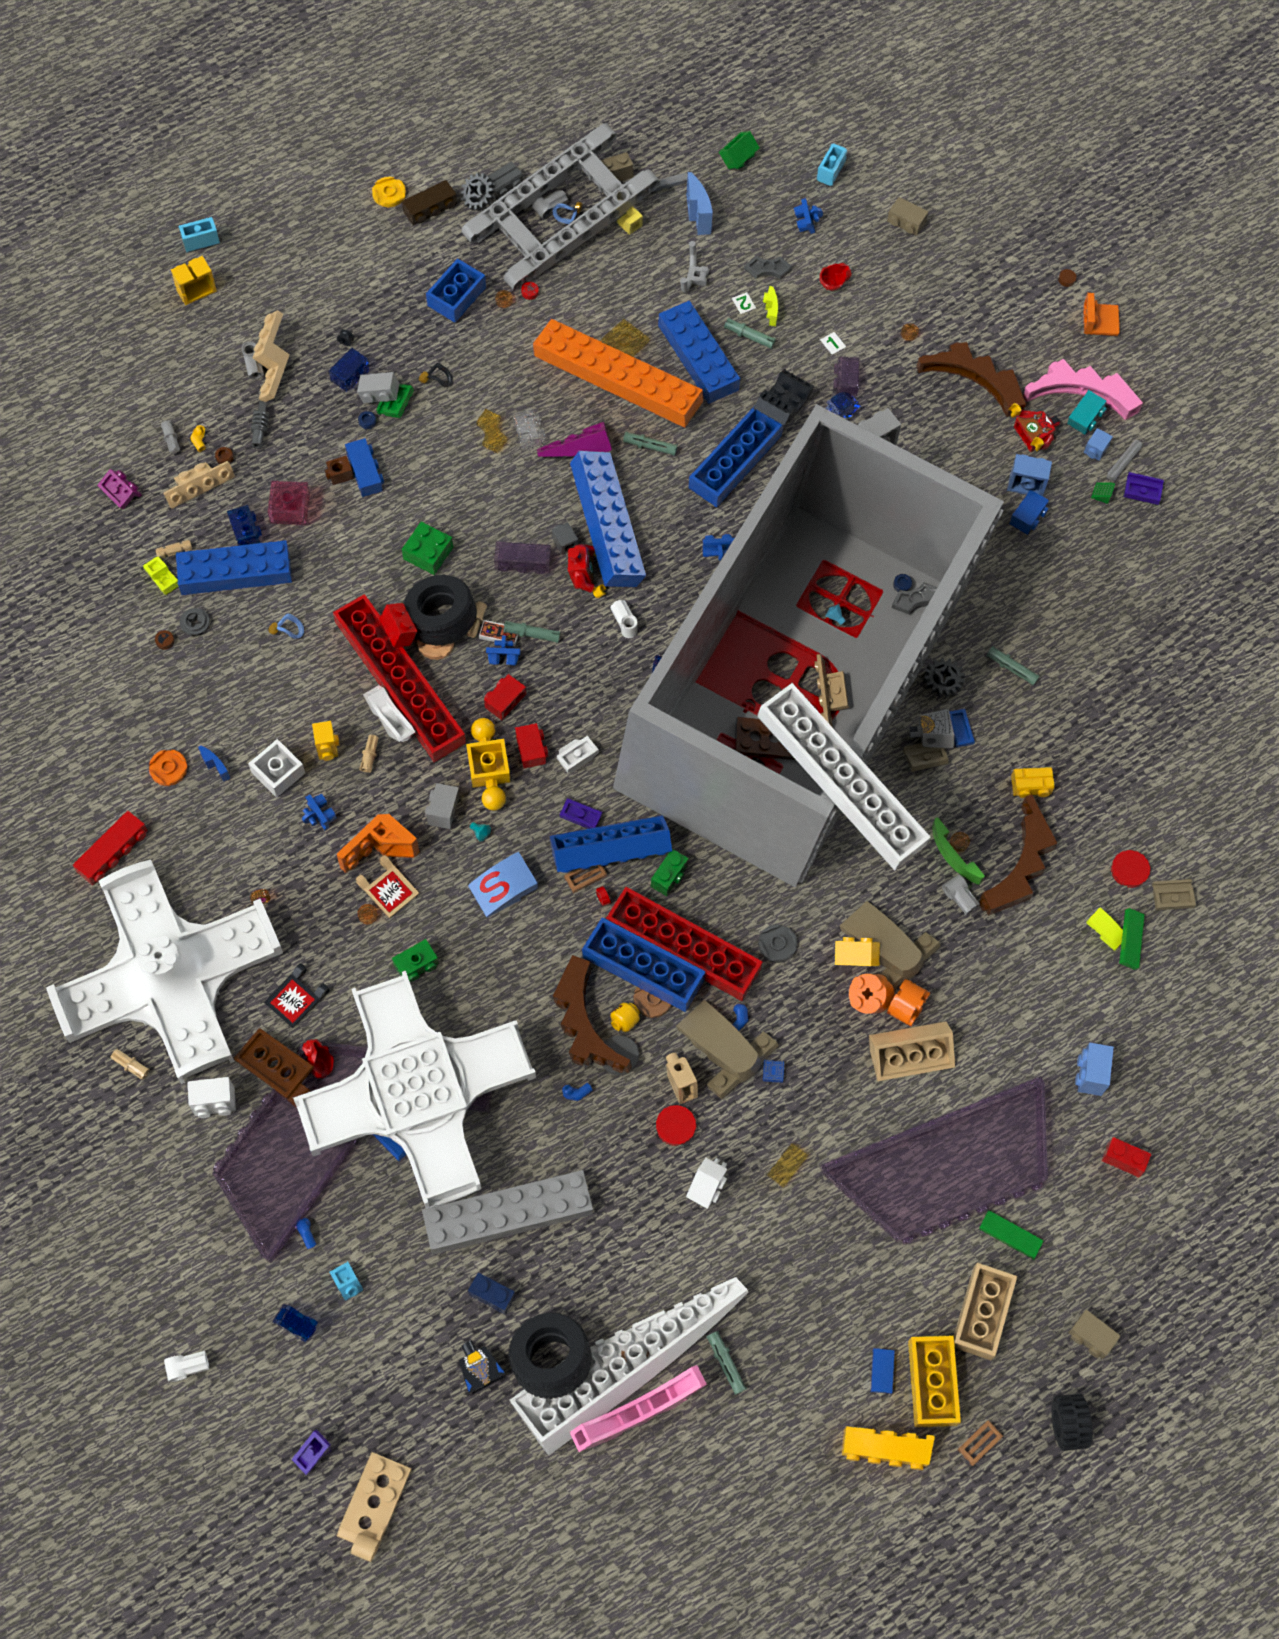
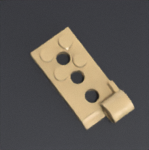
M371 1453L337 1533L338 1537L354 1543L351 1550L352 1555L372 1562L408 1480L411 1468L376 1453ZM381 1475H386L389 1478V1484L383 1488L379 1487L377 1479ZM378 1496L380 1498V1505L377 1508L369 1507L368 1500L370 1497ZM369 1517L371 1519V1526L368 1529L360 1528L359 1522L361 1518Z

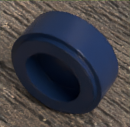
M370 411L362 412L358 417L360 427L363 429L373 428L376 425L374 413Z
M906 574L897 575L893 581V587L897 592L899 590L909 591L912 586V579Z

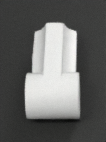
M625 600L614 602L610 608L621 628L622 635L626 638L635 637L638 631L636 617L632 615Z
M205 1351L184 1357L182 1355L173 1356L164 1360L168 1382L183 1380L188 1375L209 1370Z

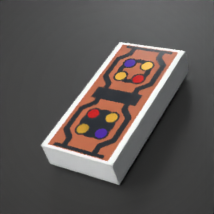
M484 620L479 639L494 642L495 640H502V635H506V641H513V646L515 647L518 635L503 632L504 624Z

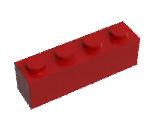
M126 811L73 864L74 869L92 886L96 882L98 883L99 880L104 878L105 873L109 869L116 867L123 855L131 852L133 845L137 841L145 838L148 831L145 824L130 811Z

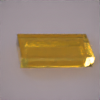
M791 1143L767 1176L784 1188L808 1155Z

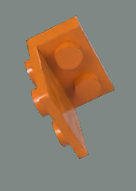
M1087 293L1083 304L1084 334L1118 336V305L1097 304L1094 293Z

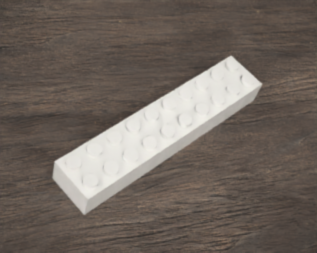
M793 683L760 707L759 719L894 870L927 845L931 838Z

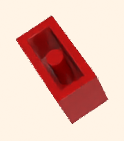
M387 604L380 617V621L393 647L410 646L417 630L404 604Z
M508 674L505 678H501L493 691H489L485 695V708L500 720H503L524 698L526 687Z
M537 723L516 727L515 736L523 768L546 764V757L549 756L547 747L542 745V740H544L543 730L538 729Z
M1113 1137L1108 1142L1101 1161L1136 1177H1140L1145 1172L1151 1153Z

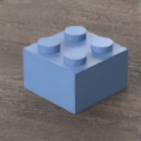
M1016 454L1010 472L1007 491L1027 495L1032 490L1043 496L1049 480L1052 461Z
M1089 1043L1085 1049L1083 1048L1082 1054H1079L1077 1066H1080V1073H1077L1075 1085H1078V1092L1102 1096L1109 1087L1113 1057L1112 1046Z

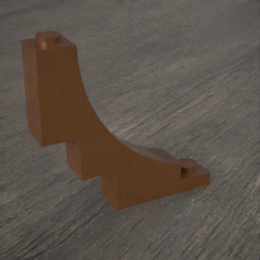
M1032 794L1024 798L1021 806L1023 813L1027 816L1023 818L1021 823L1023 842L1019 861L1002 882L983 892L980 898V907L983 911L987 912L988 916L1030 900L1033 891L1027 880L1043 874L1045 866L1040 856L1053 851L1057 845V841Z

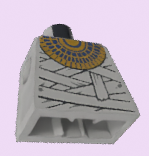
M949 709L920 715L919 726L909 727L910 738L921 737L923 747L954 748V731Z

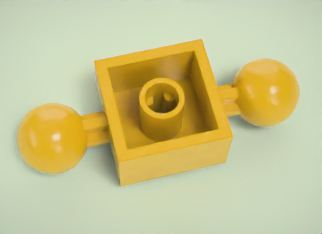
M479 718L471 726L472 736L479 742L466 744L472 787L486 786L482 794V803L488 810L496 811L501 809L506 802V795L497 784L510 782L504 739L490 741L495 734V726L491 720Z

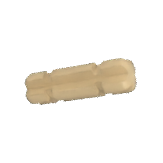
M185 540L181 544L178 542L167 545L165 548H157L156 555L160 559L165 558V555L169 557L184 550L185 552L192 550L190 540Z

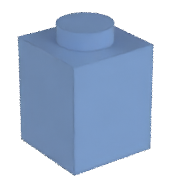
M1097 428L1087 442L1084 453L1090 458L1099 461L1109 447L1113 436Z

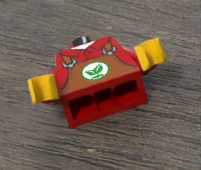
M1016 403L1008 408V410L1012 411L1011 417H1017L1014 428L1029 451L1047 450L1054 440L1055 427L1060 425L1058 417L1048 418L1043 411L1022 410Z
M579 544L574 546V548L568 549V573L575 589H582L589 593L593 592L596 598L606 595L603 592L606 590V586L601 584L594 587L593 584L594 556L596 557L594 547Z

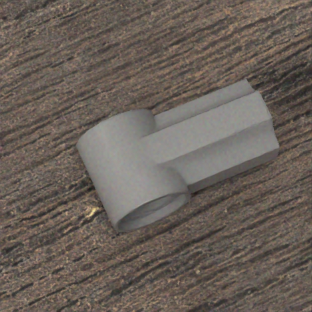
M558 190L546 198H538L532 204V208L543 220H546V217L553 215V208L560 203L567 204L568 198L563 190Z
M246 342L242 346V353L248 377L254 380L260 379L264 376L262 365L252 359L256 344L254 342Z
M957 875L942 885V889L947 897L951 900L954 899L965 915L970 914L979 907V902L968 890V885L961 875Z

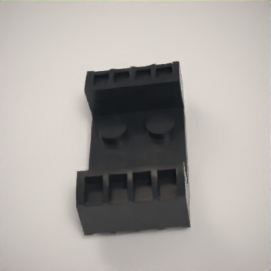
M783 369L775 385L769 391L764 390L761 393L754 409L785 426L809 399L814 385Z

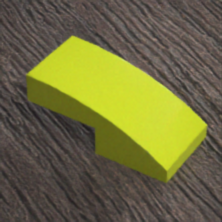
M158 556L143 565L145 571L165 595L179 587L177 578Z
M1100 907L1086 923L1101 935L1100 939L1115 951L1122 943L1123 930Z

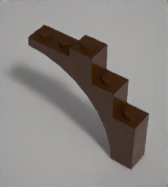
M957 342L950 345L948 352L943 351L938 354L924 355L918 358V373L934 371L957 374L984 387L1000 404L1006 417L1011 416L1012 411L1008 410V408L1014 403L1018 404L1022 410L1025 409L1026 403L1013 369L1001 370L996 373L990 355L979 356L973 359L967 342Z
M572 955L553 994L556 1006L564 1010L567 1009L561 1022L562 1030L567 1036H576L569 1051L572 1062L583 1066V1064L589 1066L593 1059L598 1065L604 1066L606 1064L611 1066L616 1072L623 1073L624 1071L629 1073L632 1068L630 1059L616 1053L607 1046L596 1034L588 1019L585 996L587 982L592 971L591 963Z

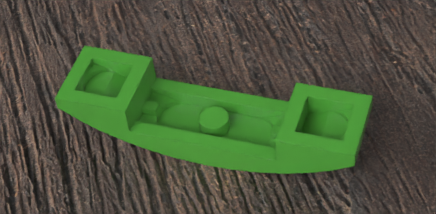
M938 817L935 818L932 825L933 836L944 859L961 876L973 883L981 884L985 875L974 862L966 865L946 840L949 834L948 829Z

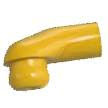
M202 425L196 426L191 435V441L198 452L206 449L202 442L205 435V428Z

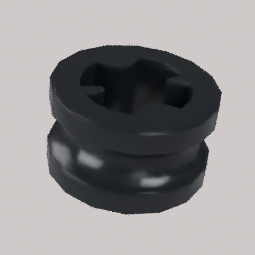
M342 329L337 336L338 342L345 346H350L355 338L346 329Z

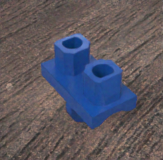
M805 198L801 200L802 205L794 207V212L797 219L805 216L804 219L797 221L799 231L809 230L810 234L815 233L813 220L819 222V218L823 216V210L817 208L816 205H813L812 209H810Z
M724 534L720 539H715L712 535H706L705 539H703V557L718 556V560L721 561L734 538L730 534Z
M502 635V640L494 641V646H501V648L486 647V654L488 655L490 665H499L500 655H507L506 665L517 666L521 650L506 648V646H513V641H506V635Z
M309 794L305 798L311 811L308 808L303 810L305 815L302 817V821L305 824L311 823L312 826H315L317 824L315 819L317 818L324 830L329 829V824L337 818L332 808L324 812L320 810V808L327 805L323 794L313 798Z

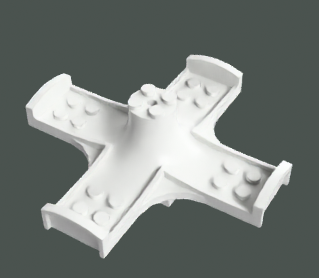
M151 860L122 868L99 880L118 927L120 940L117 952L108 965L58 987H55L54 984L46 987L53 1009L68 1042L71 1043L117 1023L136 1021L143 1022L145 1026L149 1025L157 1030L164 1041L175 1073L181 1084L185 1083V1078L224 1061L234 1062L216 1016L215 1002L217 996L220 995L219 990L225 981L236 973L283 953L261 899L253 901L254 905L212 923L201 925L189 923L177 916L169 904Z
M403 971V976L359 991H356L355 988L351 989L366 1031L368 1043L366 1056L362 1059L363 1063L358 1070L340 1082L294 1097L293 1099L313 1157L320 1155V1151L372 1134L389 1137L402 1146L410 1160L425 1208L428 1209L481 1190L480 1181L464 1139L463 1121L469 1106L482 1094L524 1079L530 1081L536 1078L535 1069H532L523 1045L517 1020L469 1037L451 1038L442 1036L441 1032H435L426 1024L418 1008L407 973Z

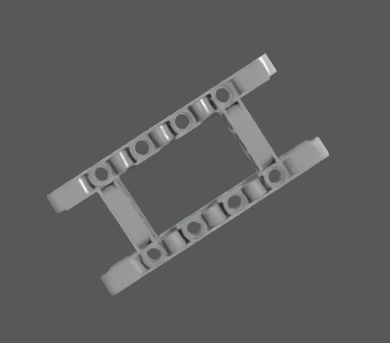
M607 123L601 124L584 138L566 149L462 227L461 232L472 244L479 243L499 228L523 254L524 258L509 268L508 272L504 275V281L513 291L521 289L524 283L531 282L541 273L548 270L659 186L660 180L649 169L641 171L622 185L599 160L597 156L612 146V143L617 138V134ZM582 169L588 175L589 180L593 181L599 187V191L603 192L607 197L541 244L516 217V214L522 209L528 208L548 190L554 189L565 181L567 176L574 171Z

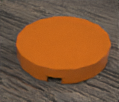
M176 750L159 751L152 757L149 763V772L152 779L163 786L176 785L182 781L188 769L186 759Z

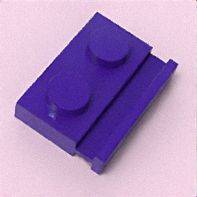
M1129 472L1123 497L1159 505L1164 480Z

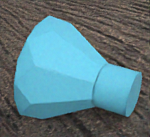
M839 604L830 607L825 617L836 620L840 625L846 621L842 616Z

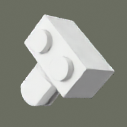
M705 1157L686 1196L707 1209L711 1202L716 1203L721 1194L718 1189H722L727 1180L724 1177L727 1171V1163L723 1162L722 1165H719L720 1160L718 1158L713 1162Z

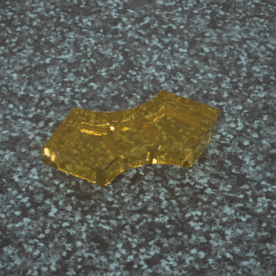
M485 409L476 422L477 426L485 434L482 445L498 454L507 441V437L499 430L501 416Z

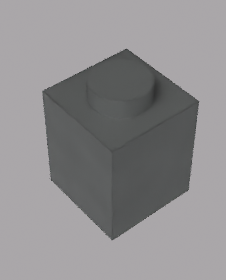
M569 523L559 524L552 529V539L561 555L568 553V549L578 545V538Z

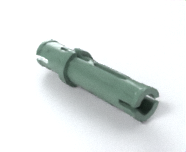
M730 318L725 322V329L737 333L739 337L744 336L772 349V345L776 341V338L746 326L745 323L741 324Z
M627 431L623 438L624 443L675 456L678 446L645 437L644 434L637 435Z
M506 620L503 632L517 634L519 637L527 636L558 643L560 631Z
M994 646L991 647L986 655L1000 664V667H1005L1032 686L1040 677L1010 658L1009 654L1002 653Z
M719 1331L708 1335L706 1338L715 1353L714 1357L718 1359L734 1394L737 1395L747 1388L731 1359L730 1350L728 1347L726 1348Z

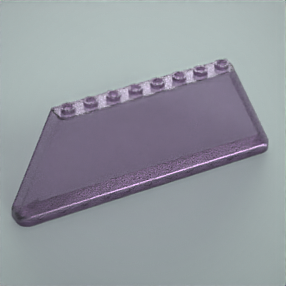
M320 1041L323 1046L328 1047L329 1053L334 1057L332 1072L325 1078H317L309 1073L301 1084L310 1091H314L353 1075L362 1065V1059L365 1058L368 1048ZM302 1044L297 1050V1055L307 1061V1056L302 1050ZM292 1070L286 1071L284 1078L288 1077ZM274 1089L270 1093L265 1094L261 1101L262 1105L258 1110L255 1109L249 1117V1123L246 1127L243 1126L239 1130L238 1138L234 1143L229 1144L225 1151L226 1155L222 1160L216 1162L212 1173L262 1258L269 1263L276 1259L297 1229L296 1223L298 1220L306 1216L359 1140L357 1138L320 1151V1155L313 1157L298 1109Z
M1040 1076L824 1163L820 1166V1169L832 1184L896 1242H902L903 1245L909 1244L918 1235L922 1237L928 1236L933 1233L935 1228L945 1229L952 1225V1221L958 1219L959 1222L970 1218L969 1214L977 1212V1214L984 1213L989 1210L988 1207L991 1205L1001 1206L1007 1203L1006 1199L1014 1197V1199H1018L1026 1194L1025 1191L1032 1189L1034 1192L1044 1187L1043 1183L1048 1179L1045 1083Z

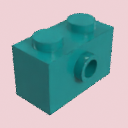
M1088 390L1069 416L1067 424L1086 435L1089 430L1092 431L1096 426L1097 418L1102 417L1106 412L1107 408L1105 406L1107 401Z

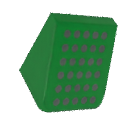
M1096 483L1091 499L1108 504L1115 483Z

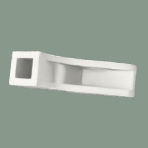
M378 685L363 694L371 711L379 717L390 737L398 742L407 741L412 737L411 735L415 733V730L395 707L384 687Z

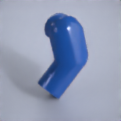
M736 1004L733 1010L737 1020L732 1025L740 1031L748 1022V1009L743 1004Z
M585 1083L579 1089L572 1088L570 1085H565L562 1088L563 1096L566 1099L580 1101L593 1091L588 1083Z
M302 1218L296 1223V1228L306 1248L309 1249L314 1247L316 1242L309 1228L311 1226L310 1220Z

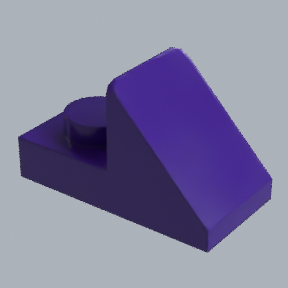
M315 1430L291 1460L307 1475L314 1469L321 1458L331 1452V1444Z

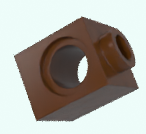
M347 456L326 461L327 469L324 470L327 480L331 479L333 485L353 480L352 469Z

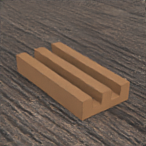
M597 865L598 868L571 881V878L588 870L578 868L564 875V879L574 894L607 877L603 866ZM601 871V873L597 874L596 876H594V877H592V878H590V879H588V880H586V881H584V882H582V883H580V884L574 886L575 884H577V883H579V882H581V881H583V880H585V879L591 877L592 875H594V874H596V873H598V872Z
M988 1420L958 1451L973 1466L1003 1435ZM989 1427L990 1431L966 1452L965 1448ZM994 1433L996 1437L973 1459L971 1455Z

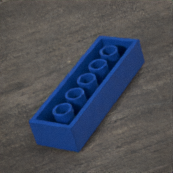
M690 300L659 313V328L696 386L703 390V396L708 404L739 391L740 377Z
M753 407L690 475L688 488L717 508L782 436L783 425L755 410Z
M287 540L176 553L178 586L181 595L292 583Z
M663 815L550 836L552 855L557 872L563 873L578 868L588 869L594 865L605 866L616 861L626 862L632 858L643 859L654 854L664 855L672 851L670 831Z
M603 917L582 948L584 959L684 1012L687 1011L705 981L704 970Z

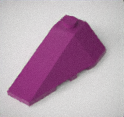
M605 422L582 429L583 432L580 435L570 434L564 439V442L557 440L538 448V457L575 456L578 451L609 452L612 450V445Z

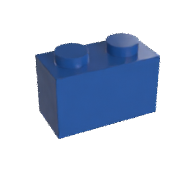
M1030 490L1013 513L1009 524L1028 535L1031 529L1035 530L1040 522L1038 521L1039 518H1044L1047 514L1049 500Z

